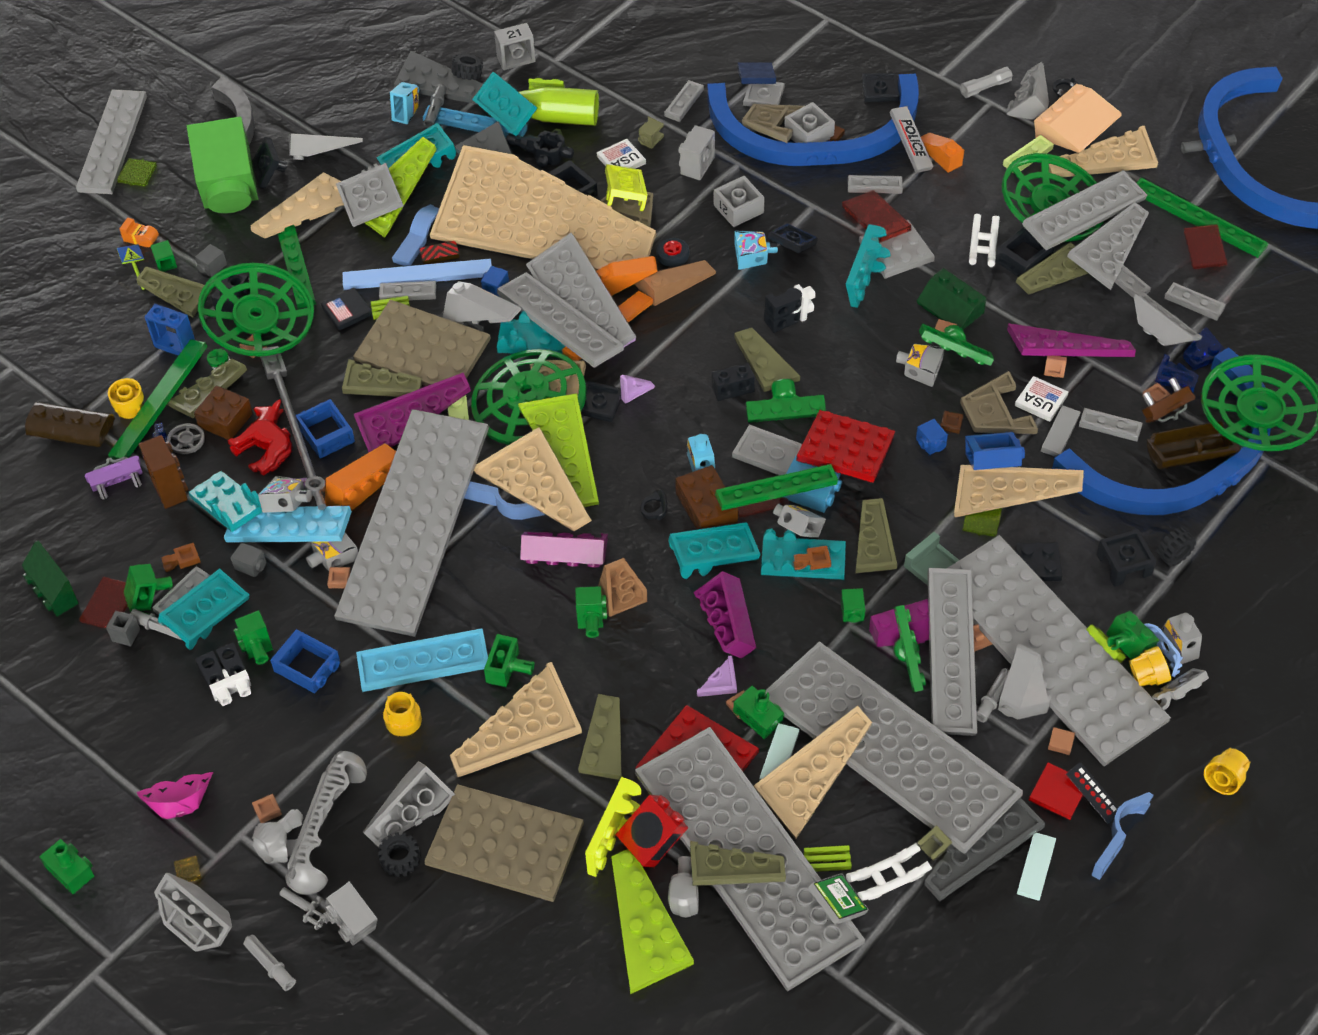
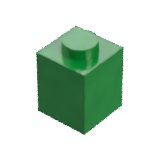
M168 240L150 245L159 271L164 272L177 268Z
M863 588L842 589L841 609L843 622L856 623L864 621L865 603Z

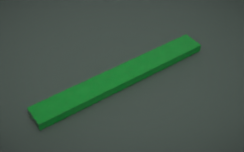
M1143 178L1136 182L1148 195L1145 200L1257 258L1267 249L1268 242Z
M189 340L108 454L109 458L111 457L113 460L131 456L208 346L205 342Z

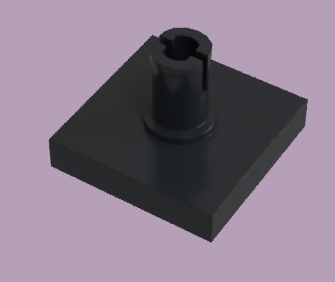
M264 137L252 160L257 183L262 188L267 187L275 170L285 172L287 168V162L279 160L272 139Z

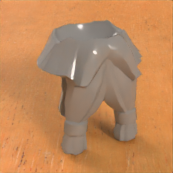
M298 809L290 810L278 822L258 823L255 826L252 837L253 847L265 863H285L288 861V857L291 856L297 839L287 840V833L293 828L301 826L303 821V815Z

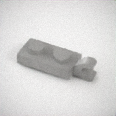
M1192 668L1160 689L1161 692L1155 693L1152 698L1155 700L1162 699L1160 706L1165 710L1169 707L1171 699H1181L1188 691L1200 687L1202 682L1209 679L1208 674L1205 670Z

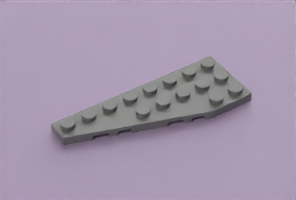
M572 232L526 264L536 280L623 345L636 338L635 333Z

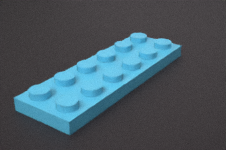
M318 506L297 507L296 510L289 512H262L234 532L227 529L224 539L226 542L342 541L352 511L350 506H326L324 510H319Z
M483 629L356 652L362 692L482 670L488 659Z

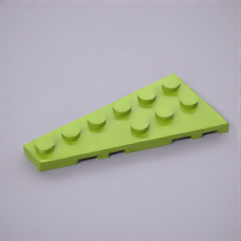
M424 137L388 168L403 205H405L437 150L436 146ZM403 207L369 220L365 224L383 237H386Z
M577 393L519 403L518 407L532 431L539 427L543 432L583 506L599 505Z
M627 849L611 857L630 994L693 965L694 960L643 866Z

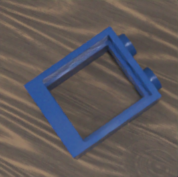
M154 304L145 315L155 348L179 356L189 340H195L188 315L158 304ZM166 326L175 329L176 333L167 331Z
M331 399L296 415L300 431L320 459L355 442L352 428ZM332 417L340 429L316 440L308 428Z
M1013 432L965 436V455L973 470L1022 466L1025 450L1024 447H1021L1020 440L1015 437Z
M297 629L270 660L274 672L314 694L325 685L327 678L340 665L337 650ZM303 648L326 660L312 678L289 667L290 663Z

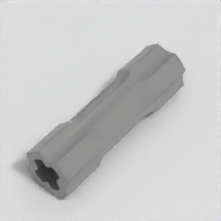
M1008 66L993 71L992 74L961 83L960 91L965 98H968L984 89L1012 81L1013 75Z

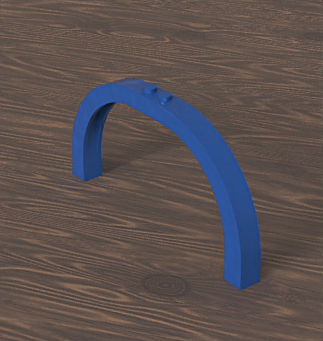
M1277 67L1246 69L1224 77L1207 94L1198 119V131L1203 148L1207 152L1209 160L1213 164L1218 176L1235 196L1258 212L1291 225L1318 229V203L1289 198L1257 182L1238 163L1219 125L1218 110L1233 98L1252 93L1277 92L1283 79Z
M899 74V108L907 106L913 121H915L919 96L916 74ZM725 83L708 84L709 113L717 132L732 147L757 160L788 166L853 163L880 155L901 141L892 119L877 131L851 140L785 143L768 139L750 131L734 117L727 103Z
M1228 347L1214 357L1211 369L1213 370L1222 362L1239 355ZM1243 365L1231 368L1224 373L1232 381L1242 376L1253 375V369L1250 365ZM1253 382L1237 385V387L1243 392L1246 389L1252 388ZM1256 406L1260 410H1265L1262 406ZM1251 427V434L1259 435L1258 429ZM1271 428L1267 429L1268 436L1270 435ZM1249 438L1248 440L1249 442L1261 444L1260 440H1254L1251 438ZM1243 447L1230 459L1199 479L1186 485L1168 489H1142L1115 482L1093 470L1070 448L1054 458L1052 469L1084 470L1082 492L1078 493L1099 505L1137 515H1165L1189 510L1216 495H1221L1229 486L1236 485L1257 464L1264 451Z

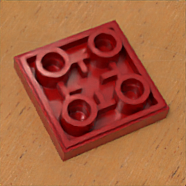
M1047 763L1030 795L1029 801L1071 820L1083 794L1066 775L1068 771Z

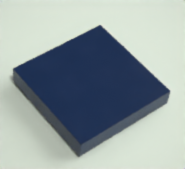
M738 62L737 69L741 84H776L772 62Z

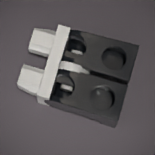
M798 284L794 288L788 289L786 293L774 296L772 293L766 295L764 322L775 333L796 324L799 320H807V313L814 311V304L811 299L815 298V291L811 286L802 289Z
M234 642L216 649L219 661L224 668L223 670L213 651L195 658L199 671L204 677L215 701L218 700L222 706L230 704L233 701L231 694L237 691L240 697H246L251 694V682ZM233 651V653L223 656L225 652ZM209 659L213 660L212 662L203 665L204 661Z

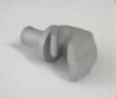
M688 856L678 858V873L671 877L668 890V904L672 913L684 918L698 914L699 910L698 886H693L691 857Z

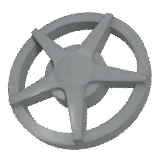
M187 423L173 428L167 436V441L170 442L174 453L189 454L196 452L202 447L205 435L199 426ZM186 428V431L179 433V435H174L177 431ZM190 428L199 431L200 434L193 435V433L190 432ZM171 438L179 442L176 447L171 444ZM200 439L199 443L193 446L194 441Z

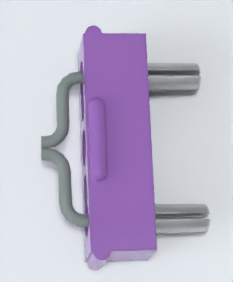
M139 456L122 457L116 460L110 457L106 459L105 464L99 465L93 471L86 473L85 478L87 483H90L92 491L98 490L101 499H104L101 489L105 498H107L108 495L105 487L132 478L135 487H138L135 480L136 477L139 486H141L139 475L143 474L140 467Z

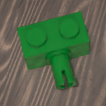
M151 564L130 566L124 589V596L130 612L133 609L138 611L151 610L155 591L171 590L173 586L172 578L170 576L155 578Z
M601 586L576 587L578 629L586 628V636L589 638L599 636L598 628H603V619H607L606 595H602Z
M256 611L235 619L237 628L234 629L241 652L246 651L249 659L254 657L256 664L266 663L269 660L266 652L273 650L260 612Z
M1131 611L1116 616L1106 633L1109 636L1107 640L1108 646L1112 650L1120 648L1131 660L1141 656L1145 650L1156 647L1159 639Z
M500 634L496 635L484 667L486 683L507 687L511 674L514 671L529 675L533 674L534 661L517 659L519 654L517 638Z
M751 686L734 701L733 713L737 716L739 715L741 720L765 740L777 728L778 723L782 724L784 713L779 705L773 704L769 700L770 695L768 692L766 693V690H757Z
M60 839L39 858L44 867L66 889L75 894L94 877L91 870L93 865L85 856L80 858L77 855L79 852L72 843L66 844Z

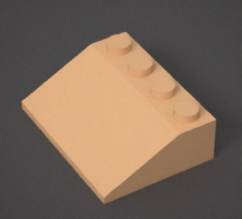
M1076 84L1034 120L1035 137L1037 138L1042 135L1055 145L1080 153L1120 118L1121 112L1091 88Z

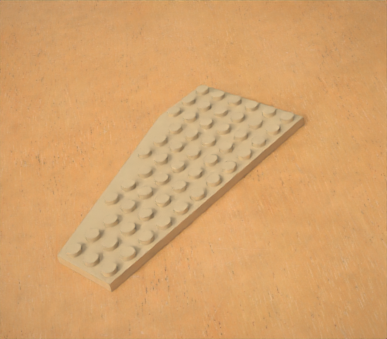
M463 145L430 232V237L435 240L445 242L456 241V244L534 259L572 232L597 271L612 262L649 257L656 237V230L637 220L633 221L613 210L611 206H607V204L577 191L557 177L521 161L515 155Z

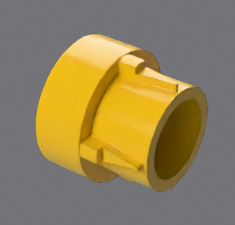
M124 378L115 381L109 387L108 397L119 417L126 419L134 418L143 406L144 394L140 384L134 379Z
M1158 646L1147 649L1141 656L1129 660L1132 674L1139 686L1160 685L1171 681L1168 665Z
M396 692L387 696L386 707L383 712L387 730L396 736H408L416 732L421 725L422 716L420 707L415 702L412 694Z
M1230 747L1221 755L1212 758L1204 769V778L1208 785L1216 792L1232 795L1245 782L1246 772L1251 762L1241 751L1231 749Z

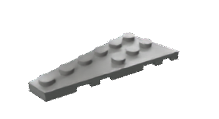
M1134 202L1069 251L1067 257L1111 290L1149 212Z

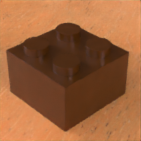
M217 385L194 412L197 424L201 429L228 440L234 438L253 414L248 398Z

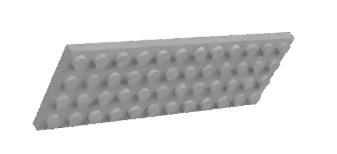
M412 409L334 616L336 620L413 637L416 636L489 429L488 424Z
M1000 535L946 568L971 570L973 623L979 625L980 631L1010 664H1012L1019 644L1040 653L1044 668L1042 673L1043 679L1047 680L1048 686L1046 690L1051 695L1049 707L1075 733V736L1103 766L1112 762L1170 721L1171 717L1142 686H1139L1138 682L1117 660H1114L1086 630V626Z
M820 641L766 690V693L768 692L770 695L769 700L781 707L784 717L813 739L856 706H859L871 720L872 725L846 764L928 827L933 829L937 825L952 841V845L964 854L1023 794V790Z
M710 727L635 769L636 776L650 795L664 796L670 802L669 806L673 811H677L683 816V822L689 828L680 839L689 852L690 841L698 842V845H719V848L742 849V852L751 854L753 852L784 856L785 882L719 884L713 886L787 992L865 943L864 937L851 920L835 925L808 887L813 882L821 880V878Z

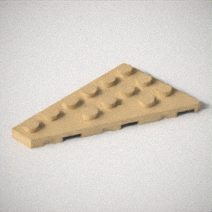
M539 427L475 466L474 472L573 531L592 521Z
M552 662L547 663V667L540 674L535 675L528 684H525L513 695V699L505 707L502 706L497 710L494 716H491L479 727V731L471 739L468 738L460 748H457L450 755L457 777L582 733L581 726Z

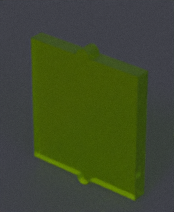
M129 158L117 181L130 184V186L138 185L145 187L157 164L144 161V159Z
M1002 508L966 515L963 531L977 533L979 536L982 534L996 537Z

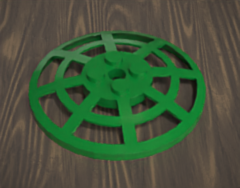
M1033 153L1017 158L1008 166L1002 179V193L1010 211L1023 223L1025 219L1071 197L1068 194L1070 191L1074 195L1079 193L1080 191L1075 186L1081 180L1088 187L1097 184V182L1083 168L1065 158L1047 153ZM1027 163H1041V172H1034L1025 176L1018 168ZM1049 164L1062 167L1072 172L1075 176L1068 181L1061 176L1049 173ZM1012 172L1020 180L1016 186L1015 194L1007 191L1006 185ZM1042 178V183L1035 187L1029 182L1032 179ZM1049 179L1063 184L1064 187L1061 188L1058 185L1050 183ZM1023 185L1031 192L1029 198L1020 196ZM1011 199H1013V200H1015V201L1017 202V205L1019 206L1020 210L1023 212V214H1024L1027 218H1025V217L1017 210V208L1013 205ZM1022 203L1031 205L1035 212L1030 215ZM1103 222L1085 230L1087 233L1076 235L1066 241H1078L1088 238L1102 226Z
M242 263L221 270L206 282L198 299V315L203 329L217 344L238 354L260 357L282 353L300 343L311 328L314 306L308 289L297 277L288 271L263 263ZM257 272L274 275L285 280L286 283L280 289L269 284L258 283ZM249 273L250 275L249 283L239 284L230 289L221 282L236 274ZM216 287L223 294L217 302L216 310L205 309L206 298L210 291ZM292 287L296 288L303 296L307 308L295 310L293 302L286 293ZM250 289V295L243 296L240 299L234 295L239 291ZM258 289L272 292L275 295L271 298L258 294ZM227 299L234 304L233 312L221 311ZM282 299L289 311L279 312L276 303ZM253 312H258V313H260L261 315H260V316H253V315H251V313H253ZM308 315L305 329L297 338L289 334L295 325L296 317ZM204 316L215 317L224 335L218 338L211 332ZM290 318L289 325L285 331L276 327L279 319ZM222 319L233 320L237 327L229 331ZM242 332L253 334L254 341L244 340L237 337V335ZM272 332L277 335V337L271 340L261 341V334ZM232 339L244 345L254 346V350L237 348L226 342ZM282 339L290 342L279 348L262 350V346L277 343Z
M533 349L511 354L492 365L479 379L472 394V414L476 422L484 423L483 420L493 414L500 421L507 423L506 434H501L489 427L487 436L499 443L510 445L523 437L513 436L516 425H529L525 418L518 419L520 413H522L518 407L519 403L565 396L567 393L565 377L577 374L579 381L578 402L581 412L587 393L584 376L573 360L559 352ZM540 355L538 359H526L515 363L513 362V360L521 357ZM549 356L559 358L569 363L572 368L561 370L555 364L546 361ZM506 364L507 367L501 370L493 378L492 382L484 383L494 371ZM525 364H534L530 371L520 372L517 368ZM544 365L551 368L555 373L544 376L539 370ZM508 371L512 373L513 376L506 383L498 382ZM560 379V392L552 391L549 382ZM488 389L487 404L489 407L479 414L476 404L479 390ZM527 389H530V390H531V391L527 392L526 394H523V391H525V390H527ZM493 390H503V398L493 403ZM507 404L513 410L511 417L503 415L498 409Z
M1266 355L1238 356L1217 365L1204 382L1201 392L1203 411L1212 426L1234 443L1254 450L1282 451L1302 445L1310 440L1318 431V385L1306 372L1290 362ZM1253 365V375L1242 376L1232 381L1224 373L1237 366ZM1261 365L1278 368L1289 373L1292 377L1286 383H1283L1275 378L1261 375ZM1217 377L1225 385L1220 393L1218 402L1207 399L1209 387ZM1298 381L1302 382L1310 391L1315 404L1303 406L1300 397L1292 387ZM1253 382V387L1243 392L1237 387V385ZM1262 382L1272 384L1280 389L1275 392L1262 387ZM1229 391L1238 397L1236 405L1224 403ZM1286 393L1295 403V407H1286L1285 401L1282 398ZM1256 406H1262L1265 410H1260ZM1208 407L1219 409L1223 420L1229 427L1224 429L1217 423ZM1226 411L1236 412L1241 420L1234 424L1227 416ZM1317 411L1315 424L1308 434L1297 430L1302 423L1304 413ZM1297 414L1296 421L1292 427L1282 421L1284 415ZM1247 425L1257 428L1259 435L1248 433L1242 430V428ZM1276 426L1285 431L1278 435L1268 436L1267 429ZM1237 432L1247 438L1260 440L1261 444L1243 440L1233 434ZM1290 435L1300 438L1287 444H1270V441L1280 440Z

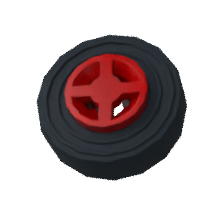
M669 238L661 241L657 247L656 254L661 264L676 267L688 260L690 250L684 240Z

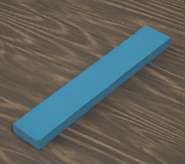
M428 105V107H427V109H426V111H425V113H424V115H423V121H424L425 118H426V115H427V112H428V109H429L430 105ZM440 107L435 123L476 132H480L498 122L492 117ZM500 124L503 134L507 138L508 133L511 132ZM525 124L518 136L523 137L528 129L527 124Z

